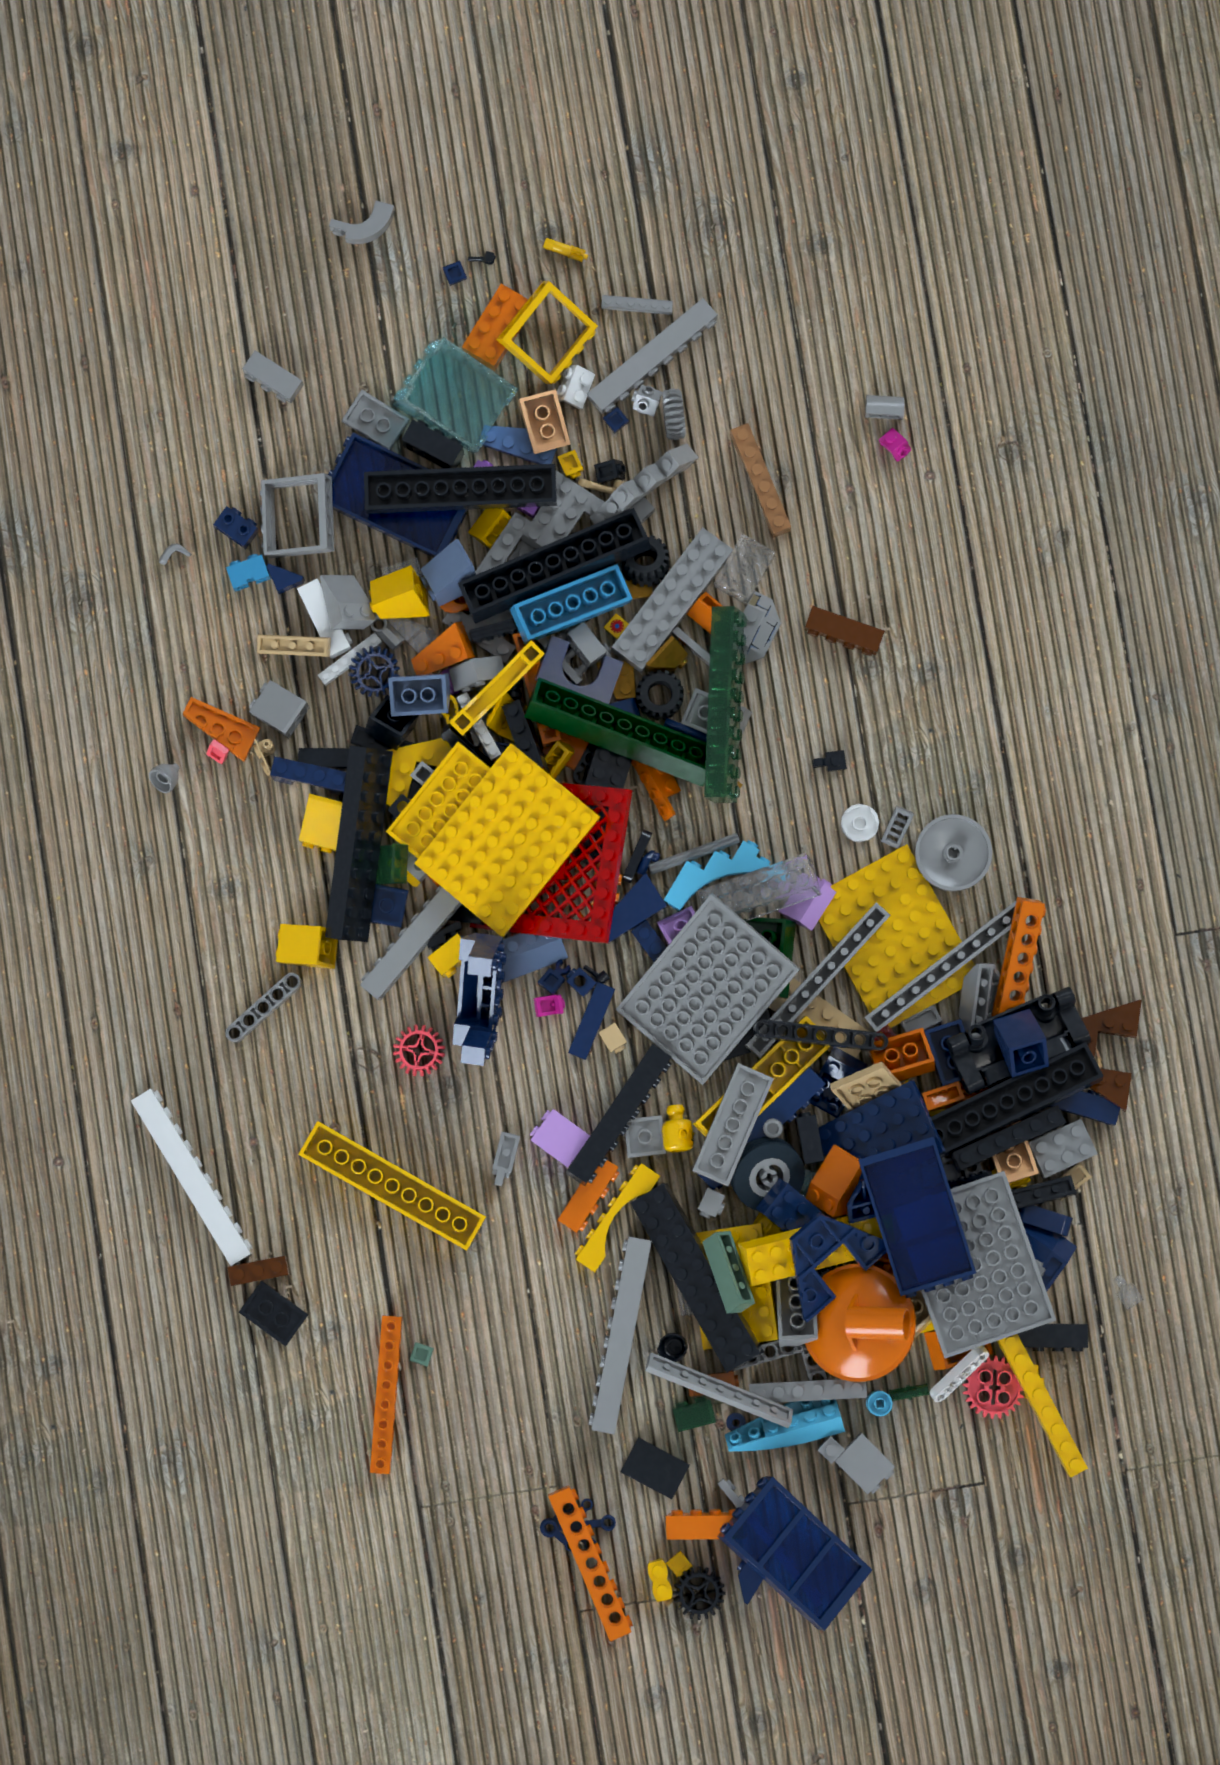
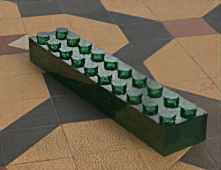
M712 606L704 797L713 803H737V798L740 796L738 779H740L741 770L738 767V763L742 755L739 741L742 740L740 722L743 720L741 703L744 701V694L741 689L745 680L742 665L745 664L743 646L746 645L744 627L747 625V618L735 606Z

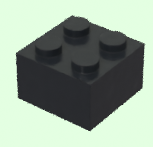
M386 695L368 718L364 732L397 751L415 728L419 715L391 716L390 696Z

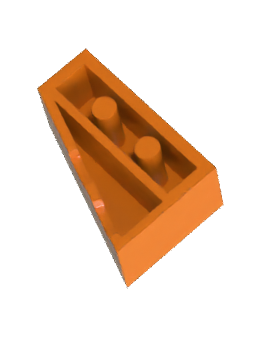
M460 621L452 624L411 659L416 675L433 674L475 658L463 622Z

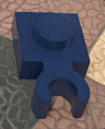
M561 959L557 961L555 970L549 968L538 981V984L552 995L565 982V978L562 976L567 975L571 971L570 965L565 969L560 968L563 965V960Z

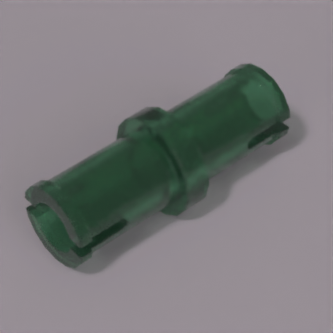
M927 1383L910 1386L909 1384L904 1388L889 1390L892 1402L903 1399L913 1400L912 1398L930 1395Z

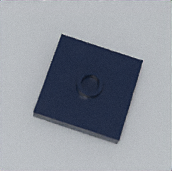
M375 884L371 923L402 928L409 890Z

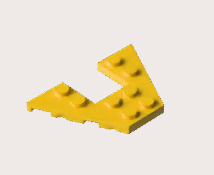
M439 738L399 747L397 751L394 749L388 750L393 751L386 801L389 807L401 794L408 798L413 779L410 775L415 770L416 764L423 761L429 766L438 767L452 749L449 743ZM404 801L400 802L397 806L398 811L402 812L407 803Z

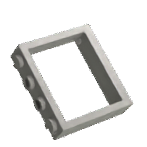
M320 473L261 480L260 495L262 497V505L260 506V512L263 521L261 524V532L263 534L261 547H263L264 556L280 558L334 552L332 476ZM318 484L320 545L276 550L274 489Z

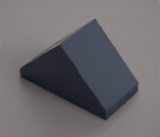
M269 563L267 564V569L279 594L295 588L305 581L304 576Z

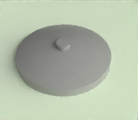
M958 814L944 815L931 821L920 833L915 846V860L920 873L931 885L945 891H962L977 884L987 873L992 860V845L984 828L973 819Z

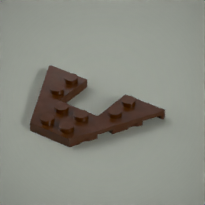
M1142 1000L1081 1018L1090 1034L1091 1042L1087 1043L1094 1057L1098 1033L1130 1038L1137 1037ZM1100 1068L1104 1076L1103 1081L1089 1088L1126 1112L1132 1073Z

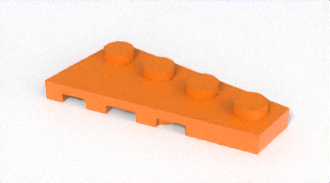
M193 697L190 698L183 711L185 718L230 749L229 751L245 762L261 727Z

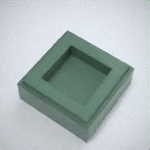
M415 1342L409 1361L428 1367L434 1348Z

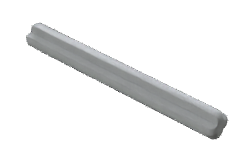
M737 833L649 864L650 873L656 874L686 863V861H691L711 854L714 851L736 845L740 842Z

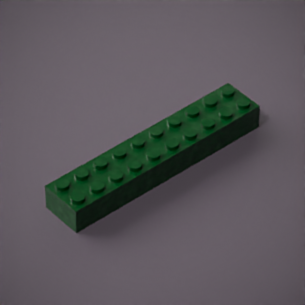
M540 677L531 693L524 716L527 719L567 735L579 738L702 787L711 772L717 748Z

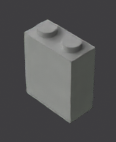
M862 1433L835 1460L866 1494L870 1492L874 1494L881 1486L879 1483L884 1478L887 1480L894 1474L893 1469L895 1466Z

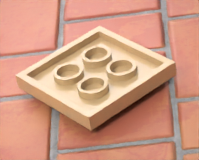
M879 1062L831 1083L830 1087L831 1091L849 1111H852L902 1084L883 1062Z

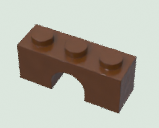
M287 1256L227 1267L231 1286L290 1275Z

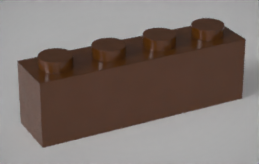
M812 606L804 629L808 631L807 634L810 636L818 637L820 635L825 637V640L830 643L836 644V641L843 644V647L854 650V648L860 649L862 654L868 656L877 654L885 632L876 627Z

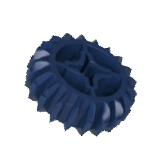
M372 645L369 646V652L362 648V655L359 652L355 653L359 657L357 660L351 658L355 665L348 666L349 669L354 670L348 673V676L354 677L350 680L351 684L357 683L354 688L356 690L361 688L360 693L362 695L367 691L368 697L372 696L373 691L376 697H379V691L386 695L385 688L389 690L388 678L400 676L394 673V671L400 670V667L393 666L398 660L392 659L393 653L387 655L388 649L386 648L382 652L380 646H377L375 651ZM371 657H382L386 663L375 664ZM365 661L367 664L366 670L359 675L361 664ZM372 666L378 669V671H376L377 678L372 673H370ZM389 668L388 676L382 683L381 675ZM372 678L377 686H367L363 684L362 680Z

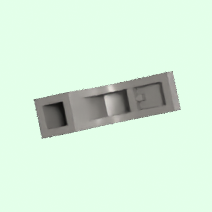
M376 200L372 214L366 221L360 224H349L331 219L329 224L330 231H333L332 233L337 236L346 235L345 240L349 244L371 242L379 238L388 229L392 222L395 208L394 205Z

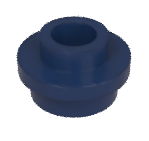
M732 1413L726 1420L727 1428L730 1431L746 1424L745 1418L740 1413ZM734 1419L740 1421L738 1426H733L732 1421Z

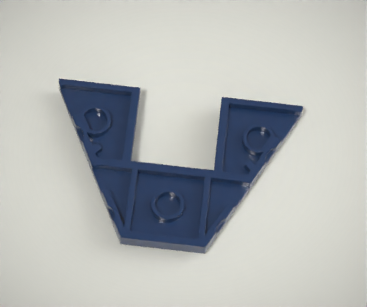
M821 1213L816 1214L789 1238L803 1320L808 1323L836 1298L815 1268L843 1244L861 1268L866 1271L887 1253L882 1238Z

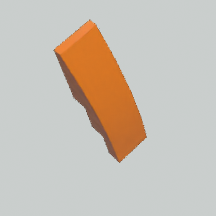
M957 1081L924 1092L922 1096L927 1110L930 1112L950 1108L990 1088L986 1087L968 1095L962 1083Z

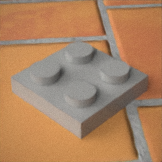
M662 1115L635 1118V1120L630 1119L627 1123L629 1129L625 1133L628 1158L666 1154L662 1138Z

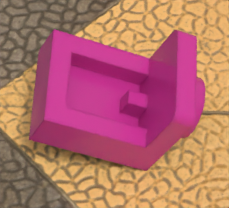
M891 428L879 439L880 444L893 455L897 462L911 451L907 440L894 428Z
M561 994L533 998L536 1017L564 1013L565 1001Z

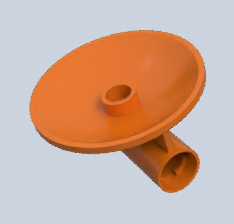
M849 1264L837 1267L826 1273L821 1278L835 1294L836 1298L817 1314L818 1339L805 1343L811 1357L827 1373L846 1381L866 1382L889 1374L905 1359L914 1341L916 1315L911 1298H906L905 1295L900 1296L895 1277L876 1266H871L865 1271L859 1264Z

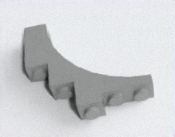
M688 444L667 451L656 463L646 466L632 480L622 483L610 495L611 497L589 518L594 524H597L627 511L658 486L687 470L699 457Z

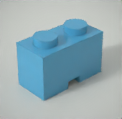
M253 554L247 557L248 560L242 562L236 560L229 563V566L226 567L235 592L248 588V583L253 581L259 584L271 579L262 555Z

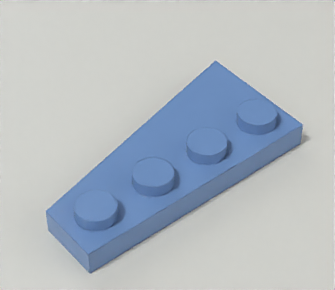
M484 425L478 442L479 445L536 464H552L557 450L556 448L534 454L526 428Z

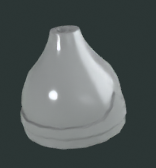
M176 763L160 764L151 769L149 779L157 790L162 793H169L178 782V771L180 768Z

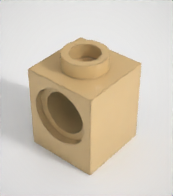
M616 1023L599 1032L610 1053L615 1052L617 1054L625 1049L624 1045L627 1044V1041Z

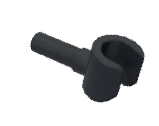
M486 251L484 257H468V261H480L492 265L496 256L493 252Z
M587 965L583 968L602 984L610 979L604 970L598 974Z

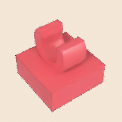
M214 739L210 743L206 755L223 764L227 759L230 749Z

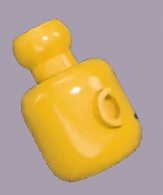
M669 1105L666 1109L669 1120L665 1121L662 1125L664 1149L667 1152L691 1150L694 1146L693 1136L695 1134L692 1122L688 1119H683L685 1112L683 1105Z

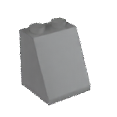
M270 680L268 684L265 682L259 691L261 694L258 699L254 698L249 705V712L289 739L310 707L305 700Z

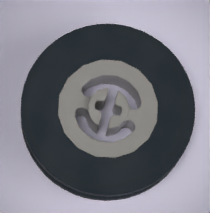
M762 1137L746 1144L730 1184L743 1204L758 1211L755 1208L779 1178L800 1192L805 1179V1168L801 1157L788 1142L780 1138ZM772 1165L778 1166V1174L774 1170ZM757 1173L763 1184L756 1182Z

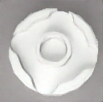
M864 804L852 805L844 812L841 818L843 833L854 842L870 840L875 836L879 827L877 813L873 808Z

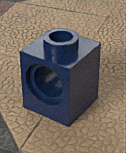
M580 967L577 970L573 968L566 976L569 978L566 982L583 998L597 984ZM578 976L585 978L586 983L583 986L575 984L574 981Z

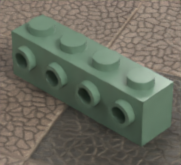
M731 1231L715 1232L702 1243L726 1313H741L753 1305L755 1300Z

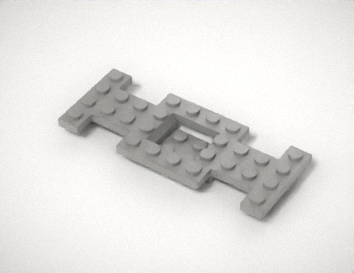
M556 471L557 506H542L532 522L515 512L475 571L476 575L505 563L508 558V561L570 535L584 513L591 516L605 502ZM509 609L475 624L471 614L468 616L460 611L457 613H447L442 623L450 627L455 622L462 621L467 636L471 641L469 630L512 619L513 616ZM498 637L491 641L484 640L482 643L476 644L493 656H501L505 664L516 649L514 645Z

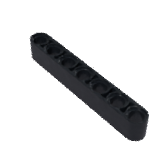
M767 1019L756 1022L753 1027L754 1034L764 1039L875 1052L885 1049L888 1045L886 1035L877 1032ZM760 1024L767 1026L766 1034L759 1032L758 1026ZM779 1026L786 1028L787 1033L785 1036L778 1034ZM799 1028L805 1030V1038L798 1037L797 1030ZM818 1030L823 1031L825 1034L823 1041L818 1040L816 1037ZM837 1033L843 1034L844 1041L842 1043L836 1041L835 1035ZM856 1035L862 1036V1045L855 1043L854 1038ZM875 1037H879L882 1040L881 1047L874 1045Z

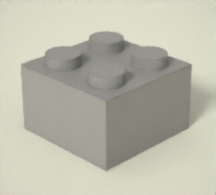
M501 656L473 658L449 669L454 692L462 691L463 693H469L474 691V689L480 692L504 668Z

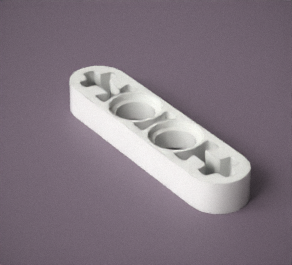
M984 1345L972 1349L930 1390L929 1394L935 1402H941L946 1399L989 1357V1352Z

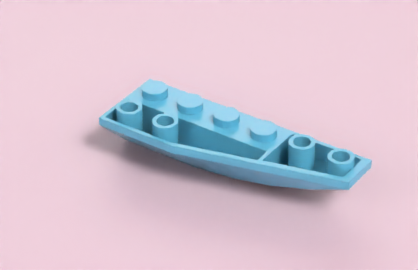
M834 1399L788 1402L783 1406L793 1409L792 1423L789 1428L759 1417L725 1434L728 1450L731 1452L776 1449L803 1444L845 1432L837 1401Z

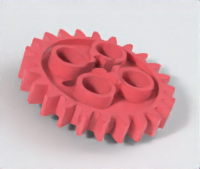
M994 1355L993 1360L988 1357L986 1362H983L966 1378L968 1380L967 1383L962 1384V1386L967 1387V1390L963 1391L962 1394L969 1396L965 1399V1402H972L969 1406L971 1409L977 1407L976 1414L983 1411L982 1417H986L989 1413L991 1419L994 1418L995 1414L1001 1419L1003 1412L1006 1416H1009L1008 1410L1010 1409L1015 1412L1016 1410L1013 1405L1020 1406L1018 1398H1024L1020 1394V1391L1023 1390L1009 1363H1005V1357L998 1361L997 1355ZM993 1370H996L995 1385H998V1389L994 1390L995 1403L992 1405L993 1391L989 1389V1385H993ZM983 1371L989 1373V1379L986 1382L980 1380V1374ZM1006 1372L1009 1379L1006 1383H1001L999 1376ZM981 1391L988 1393L986 1401L982 1402L979 1400V1393ZM1002 1392H1005L1008 1396L1007 1401L1004 1403H1000L998 1400V1395Z

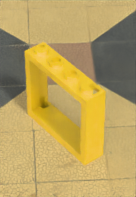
M543 281L496 340L545 384H552L560 379V373L563 369H567L572 364L573 360L571 359L575 354H579L583 350V344L587 339L590 340L595 335L596 331L594 330L598 325L550 281ZM550 292L587 327L548 374L511 339Z

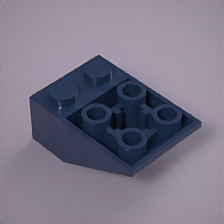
M833 1047L818 1073L826 1082L824 1085L825 1090L819 1096L813 1095L809 1099L811 1101L810 1104L838 1118L845 1105L831 1091L830 1084L867 1068L868 1064L837 1047Z

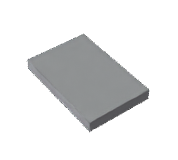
M361 389L341 421L376 444L391 450L410 419Z

